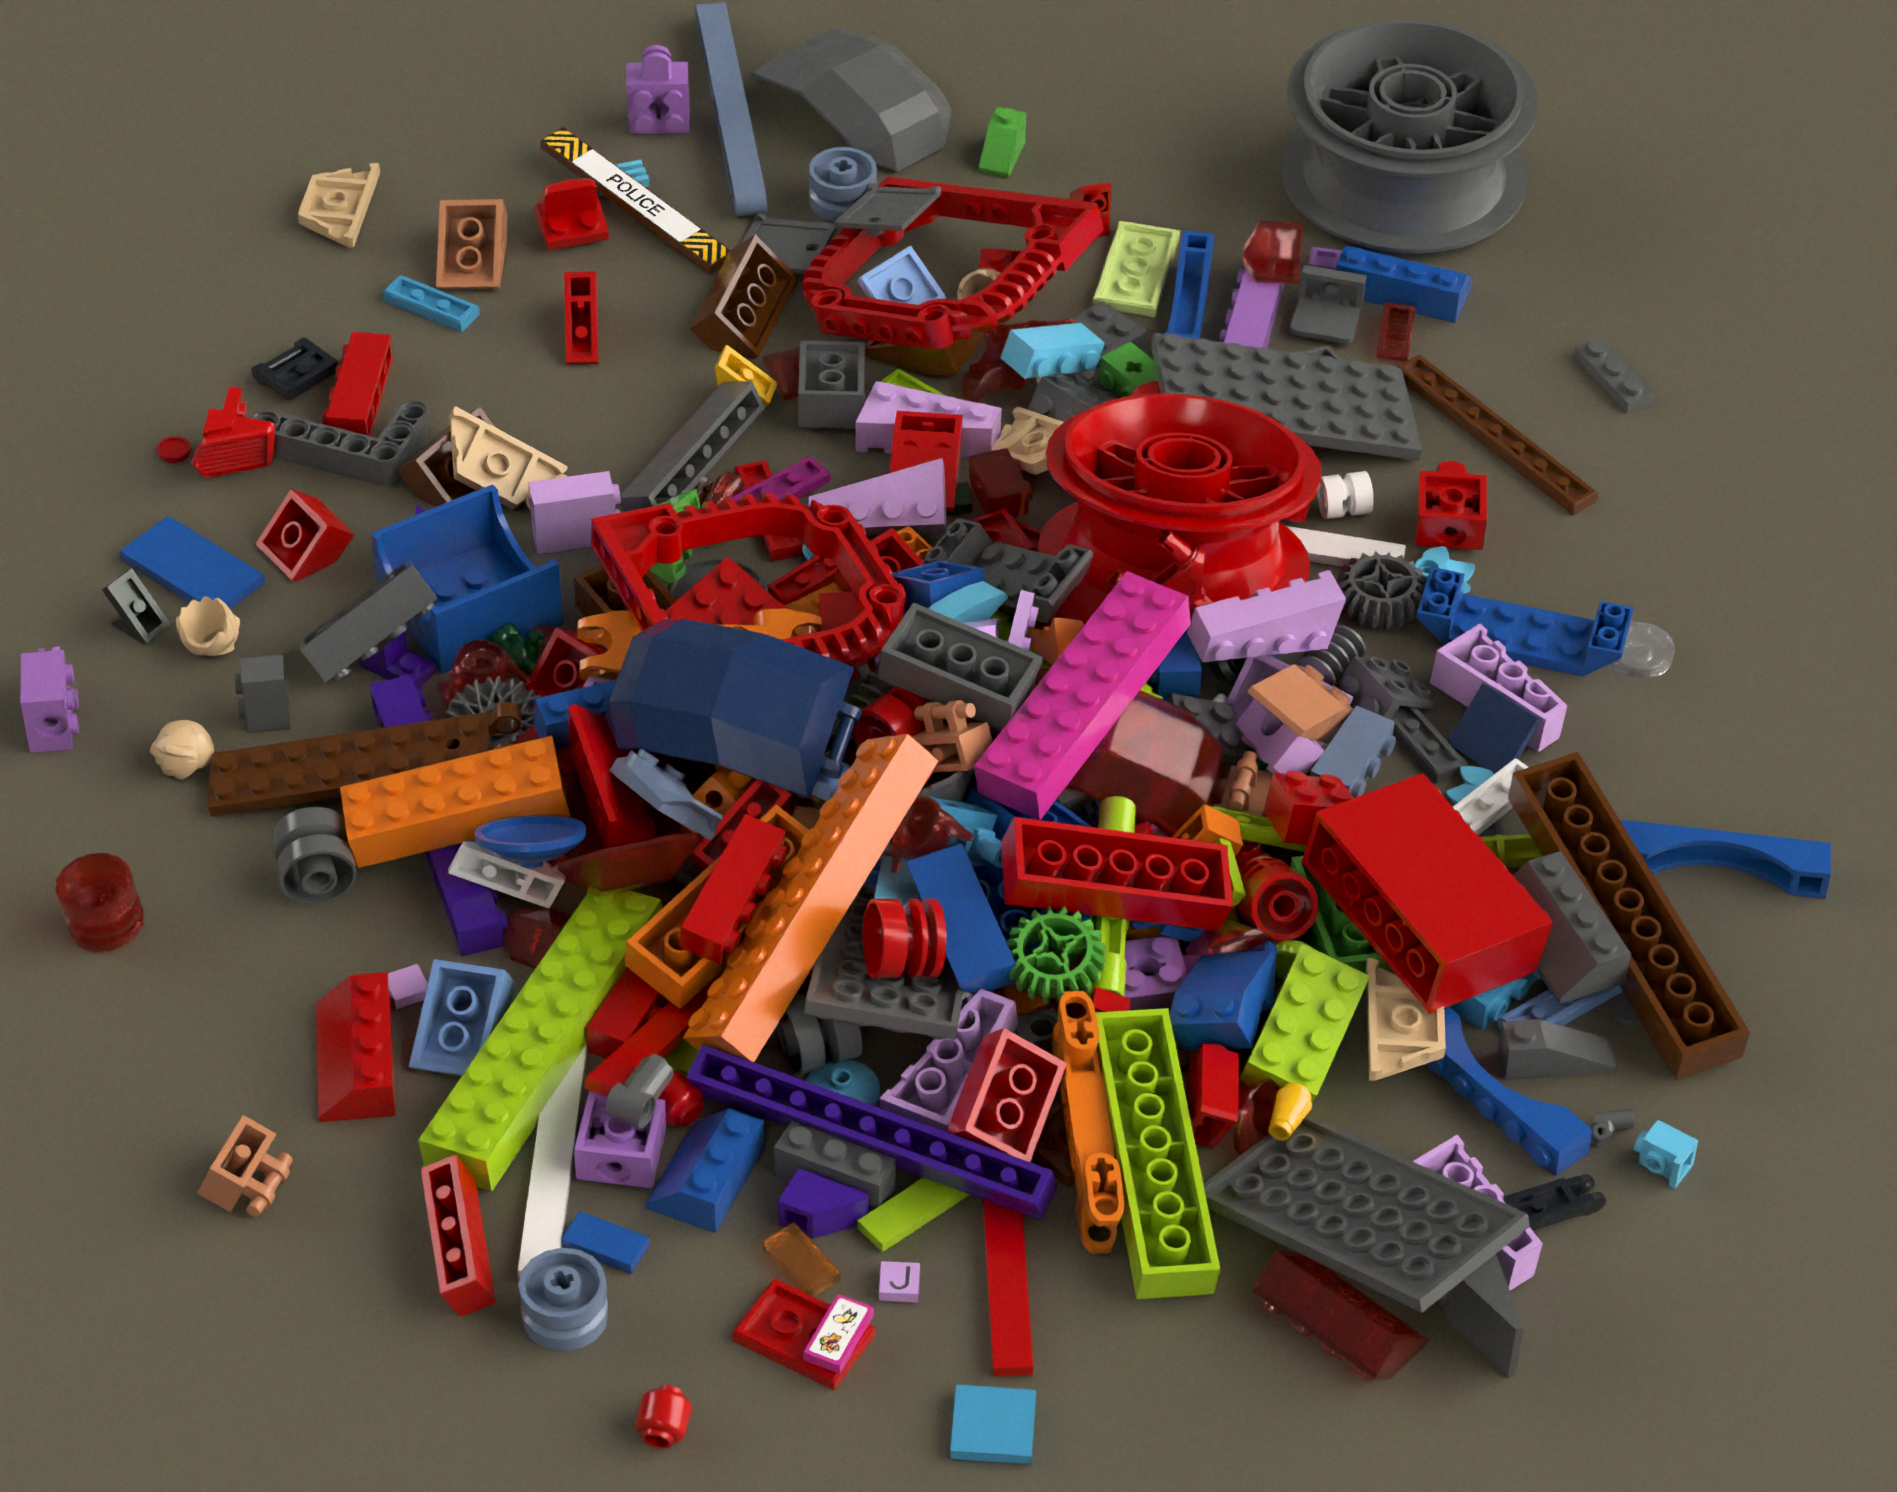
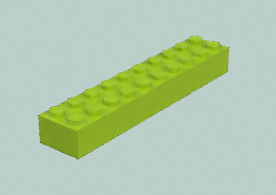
M595 881L418 1139L424 1167L456 1154L475 1177L478 1188L491 1192L494 1190L537 1125L539 1114L586 1046V1027L627 967L625 966L626 941L663 909L661 899Z

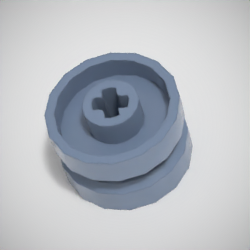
M835 147L824 150L814 156L809 164L810 208L814 214L825 221L833 223L867 192L869 183L877 184V166L874 159L864 151L850 147Z
M558 1248L548 1250L532 1258L521 1271L518 1283L521 1319L525 1333L534 1343L548 1350L566 1352L581 1349L597 1340L606 1328L609 1312L604 1270L593 1256L578 1249Z

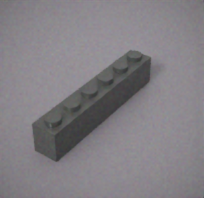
M752 381L724 382L712 393L620 495L621 505L625 512L655 506L692 490L698 484L701 478L708 473L765 409Z

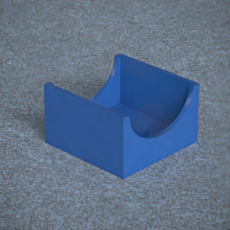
M493 484L371 533L377 582L410 559L438 598L432 602L435 607L431 608V612L420 619L415 615L404 624L407 626L406 630L427 657L435 663L436 668L441 674L494 653L489 646L490 637L508 623H513L524 639H527L526 635L535 628L542 633L563 624L559 563L552 558L548 560L547 564L536 567L527 558L508 526L500 504L498 490Z

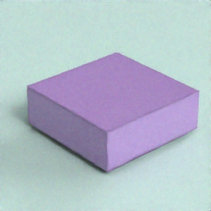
M418 964L388 973L391 1000L396 1009L425 999L428 983Z

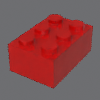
M1005 1028L983 1036L946 1132L1030 1162L1067 1063Z

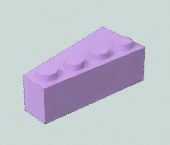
M878 381L875 382L855 422L856 452L868 453V448H884V453H892L897 411L963 415L961 457L991 458V448L1001 436V408Z
M943 458L809 496V507L811 501L815 500L824 506L840 505L847 508L857 523L863 525L866 536H879L891 528L897 532L908 526L918 534L945 533V529H947Z
M1331 571L1318 573V579L1304 582L1302 578L1289 581V587L1271 592L1269 587L1256 590L1255 594L1245 600H1240L1238 596L1196 607L1187 634L1201 661H1223L1328 649L1346 601Z
M1480 623L1437 650L1430 680L1432 685L1468 707L1482 683L1488 684L1542 719L1527 744L1528 747L1539 752L1560 738L1567 705L1540 679L1533 680L1527 674L1528 668L1520 660L1514 662L1505 654L1506 647L1498 640L1491 641L1486 636L1488 630Z
M980 989L960 1011L956 1040L946 1038L941 1040L934 1039L926 1047L927 1052L914 1066L910 1065L902 1073L901 1080L892 1090L888 1089L879 1098L881 1108L946 1132L982 1037L1002 1028L1012 1033L1016 1030L1019 1023L1015 1001Z
M1458 1135L1413 1161L1505 1203L1503 1201L1504 1193L1497 1184L1491 1185L1482 1174V1165L1475 1157L1470 1158L1464 1151L1465 1144ZM1530 1227L1496 1253L1510 1291L1533 1277L1543 1243Z

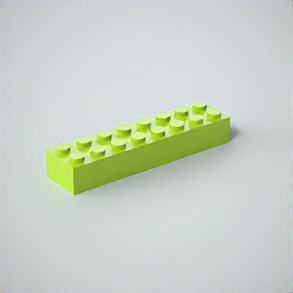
M1165 1008L1095 1013L1099 1030L1097 1052L1100 1070L1104 1079L1114 1144V1158L1118 1161L1121 1172L1124 1211L1121 1219L1136 1299L1214 1294L1220 1273V1265L1169 1010Z

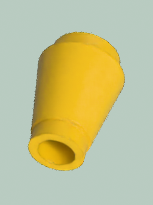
M1288 1083L1277 1091L1268 1128L1270 1135L1275 1139L1281 1141L1288 1140L1312 1109V1096L1305 1087L1296 1083Z

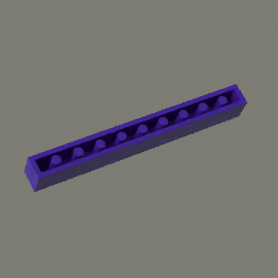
M411 675L370 684L372 708L379 728L433 720L430 711L424 712L423 708L426 707L423 690L421 687L415 688ZM462 843L426 851L424 854L459 953L463 957L503 947L502 931L508 930V924L504 910H497L496 908L498 904L496 890L448 873V869Z
M702 1044L686 1077L690 1084L703 1092V1097L784 1127H787L791 1120L895 1158L896 1168L1043 1221L1058 1187L1050 1169Z

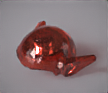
M473 640L470 643H466L456 655L449 684L443 698L445 701H450L460 685H463L464 688L467 684L473 687L475 680H478V684L486 683L487 677H491L493 682H495L496 677L500 676L501 682L505 683L508 674L525 684L530 683V677L522 672L507 652L494 642Z
M929 796L916 797L893 834L891 870L893 873L899 872L904 856L916 859L946 849L950 837L970 842L973 840V834L965 829L953 816L944 811L935 799Z

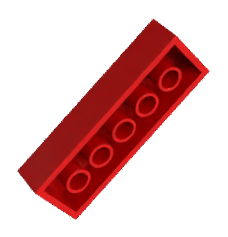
M1019 817L1013 818L1001 841L1005 904L1047 909L1050 906L1052 910L1060 911L1065 906L1067 912L1072 913L1079 911L1080 914L1214 931L1220 930L1233 908L1228 847L1224 844Z

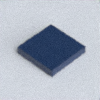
M1482 683L1449 738L1448 743L1470 759L1496 774L1512 760L1520 758L1542 719L1493 687Z

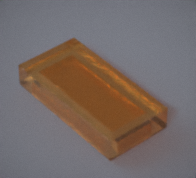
M794 1222L762 1241V1249L801 1291L815 1296L840 1281V1271Z

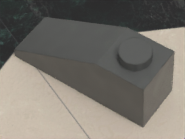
M1540 1019L1502 1022L1498 1054L1505 1080L1616 1072L1617 1066L1608 1038Z

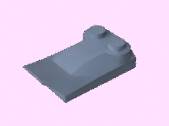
M642 748L638 753L631 750L628 756L615 760L609 770L612 774L658 811L711 841L716 833L719 822L722 821V815L693 798L686 788L687 785L682 782L685 777L683 773L669 764H666L664 769L656 765L659 759Z

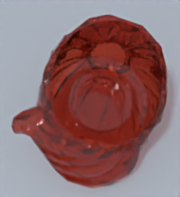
M1001 342L989 348L982 355L981 360L978 363L971 364L969 371L963 374V400L978 403L984 394L1002 391L1009 386L1016 390L1025 387L1028 378H1023L1000 358L1005 346L1004 343Z
M1264 1079L1248 1084L1243 1080L1239 1081L1238 1120L1235 1124L1233 1140L1234 1148L1240 1155L1269 1134L1268 1128L1270 1126L1276 1093L1281 1089L1272 1079Z

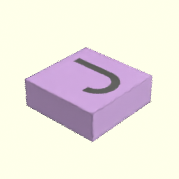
M881 1261L879 1301L918 1303L920 1263Z

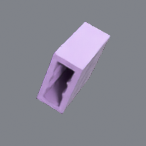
M609 471L528 482L532 533L537 554L591 547V518L620 513V509H615V504H621L618 484H612Z

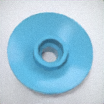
M852 1060L834 1064L832 1061L826 1062L824 1068L812 1071L806 1082L873 1106L877 1104L880 1096V1083L875 1073L862 1063Z

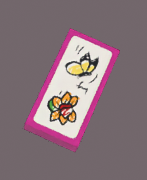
M837 1294L803 1352L804 1361L840 1374L873 1318L874 1307Z

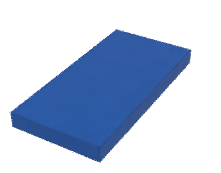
M169 515L120 550L122 561L188 602L191 600L201 602L203 596L209 597L212 600L219 598L231 609L265 584L263 573Z

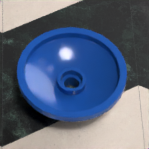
M559 815L507 817L485 823L475 830V841L483 850L502 860L521 863V866L524 868H538L543 866L544 861L561 857L578 846L586 836V825L582 821Z

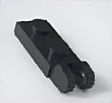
M1582 1174L1581 1176L1578 1175L1566 1180L1561 1178L1504 1196L1503 1201L1507 1205L1527 1213L1530 1228L1533 1231L1580 1216V1214L1586 1216L1592 1212L1595 1213L1605 1206L1606 1198L1598 1191L1592 1194L1588 1193L1594 1188L1595 1181L1590 1174Z

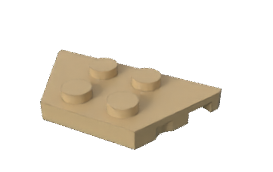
M379 163L369 164L370 170L352 173L351 168H346L334 173L326 172L312 175L298 212L299 224L349 248H354L380 175Z
M456 406L449 415L454 479L476 491L493 484L498 490L500 503L512 510L526 501L525 498L529 489L528 482L548 480L558 474H564L568 466Z
M1021 407L1015 408L1012 412L1015 420L1012 425H1005L1002 429L1000 438L995 441L991 448L992 455L995 461L1038 475L1049 470L1046 462L1048 440L1063 421Z
M1367 958L1366 974L1370 976L1366 985L1369 1081H1376L1444 1058L1446 1050L1444 1006L1437 1009L1436 1012L1429 1014L1398 976L1379 968V961L1373 958Z

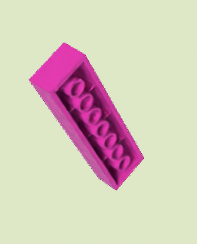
M1127 571L974 765L978 794L1037 820H1041L1190 626L1188 596Z

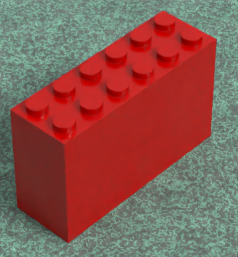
M1423 773L1316 812L1302 863L1403 984L1410 989L1414 997L1429 1014L1436 1012L1441 1007H1449L1536 972L1553 921L1547 912L1541 909L1528 894L1525 887L1506 869L1504 863L1486 846L1482 838L1465 822L1461 814L1444 798L1440 790Z

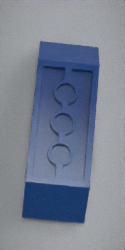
M1435 567L1430 569L1417 611V618L1444 646L1480 623L1488 630L1486 636L1491 641L1498 640L1506 647L1505 654L1514 662L1520 660L1524 665L1585 676L1622 658L1633 615V607L1600 601L1595 620L1463 594L1465 573Z

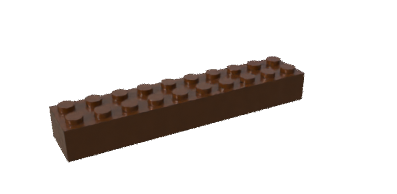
M1575 752L1513 772L1508 800L1542 857L1559 851L1563 853L1630 951L1631 958L1626 983L1620 985L1674 1078L1678 1080L1742 1058L1750 1031L1580 754Z

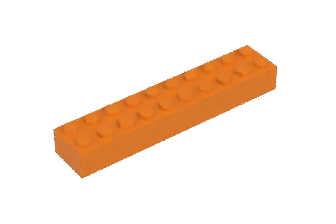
M909 734L868 739L858 748L856 752L857 758L851 768L840 777L838 781L839 787L835 794L821 807V816L817 823L803 836L801 841L802 847L799 852L785 865L783 869L784 876L777 887L767 894L764 900L765 906L759 916L747 926L745 931L746 937L743 942L729 955L726 962L728 966L708 989L707 1000L702 1008L697 1010L690 1018L688 1023L689 1029L683 1038L698 1051L702 1044L751 1062H754L938 763V760Z

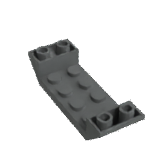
M957 518L947 528L946 533L935 547L929 550L923 562L927 564L944 560L984 568L985 582L1005 592L1008 596V599L997 609L998 611L1015 615L1020 591L1035 593L1032 606L1039 608L1036 621L1048 623L1088 573L1093 553L1090 549L1067 544L1057 556H1052L995 542L980 523Z

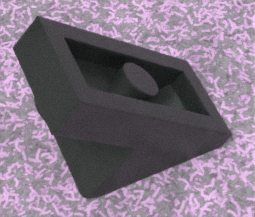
M133 569L127 570L101 589L120 615L111 622L113 626L140 643L147 644L171 626V623Z

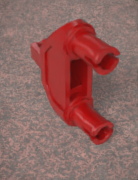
M1164 529L1167 536L1161 532L1155 541V546L1162 549L1175 561L1150 581L1187 595L1189 611L1193 616L1196 607L1213 603L1206 596V591L1202 587L1205 551L1197 544L1189 545L1175 534L1173 530ZM1120 568L1116 569L1115 573L1113 572L1109 576L1106 586L1113 589L1125 574L1124 571Z

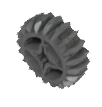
M1377 551L1374 552L1373 556L1362 553L1359 559L1351 558L1349 564L1343 565L1336 580L1346 598L1341 613L1348 614L1349 621L1359 620L1361 627L1369 624L1372 625L1374 630L1377 626H1382L1388 631L1394 625L1401 629L1404 623L1412 624L1414 618L1417 617L1427 578L1422 574L1421 568L1415 567L1414 561L1405 562L1403 555L1392 557L1390 552L1387 555H1379Z

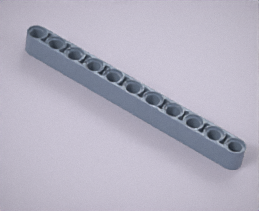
M726 2L695 4L697 30L735 217L751 216L757 213L767 214L766 191Z

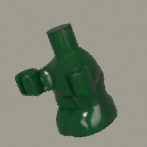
M508 623L492 634L489 646L497 654L494 656V660L501 667L513 671L525 670L531 676L537 664L535 660L539 645L544 641V635L535 628L526 635L527 639L525 640L518 628L513 623Z

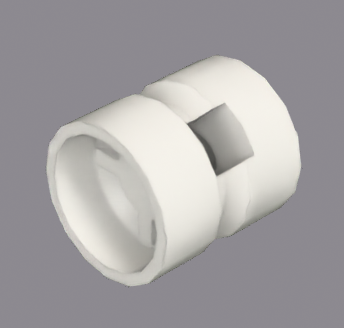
M1366 471L1347 473L1344 479L1339 474L1321 477L1317 499L1323 519L1344 517L1346 512H1349L1351 516L1372 513L1374 504L1373 489L1369 474Z

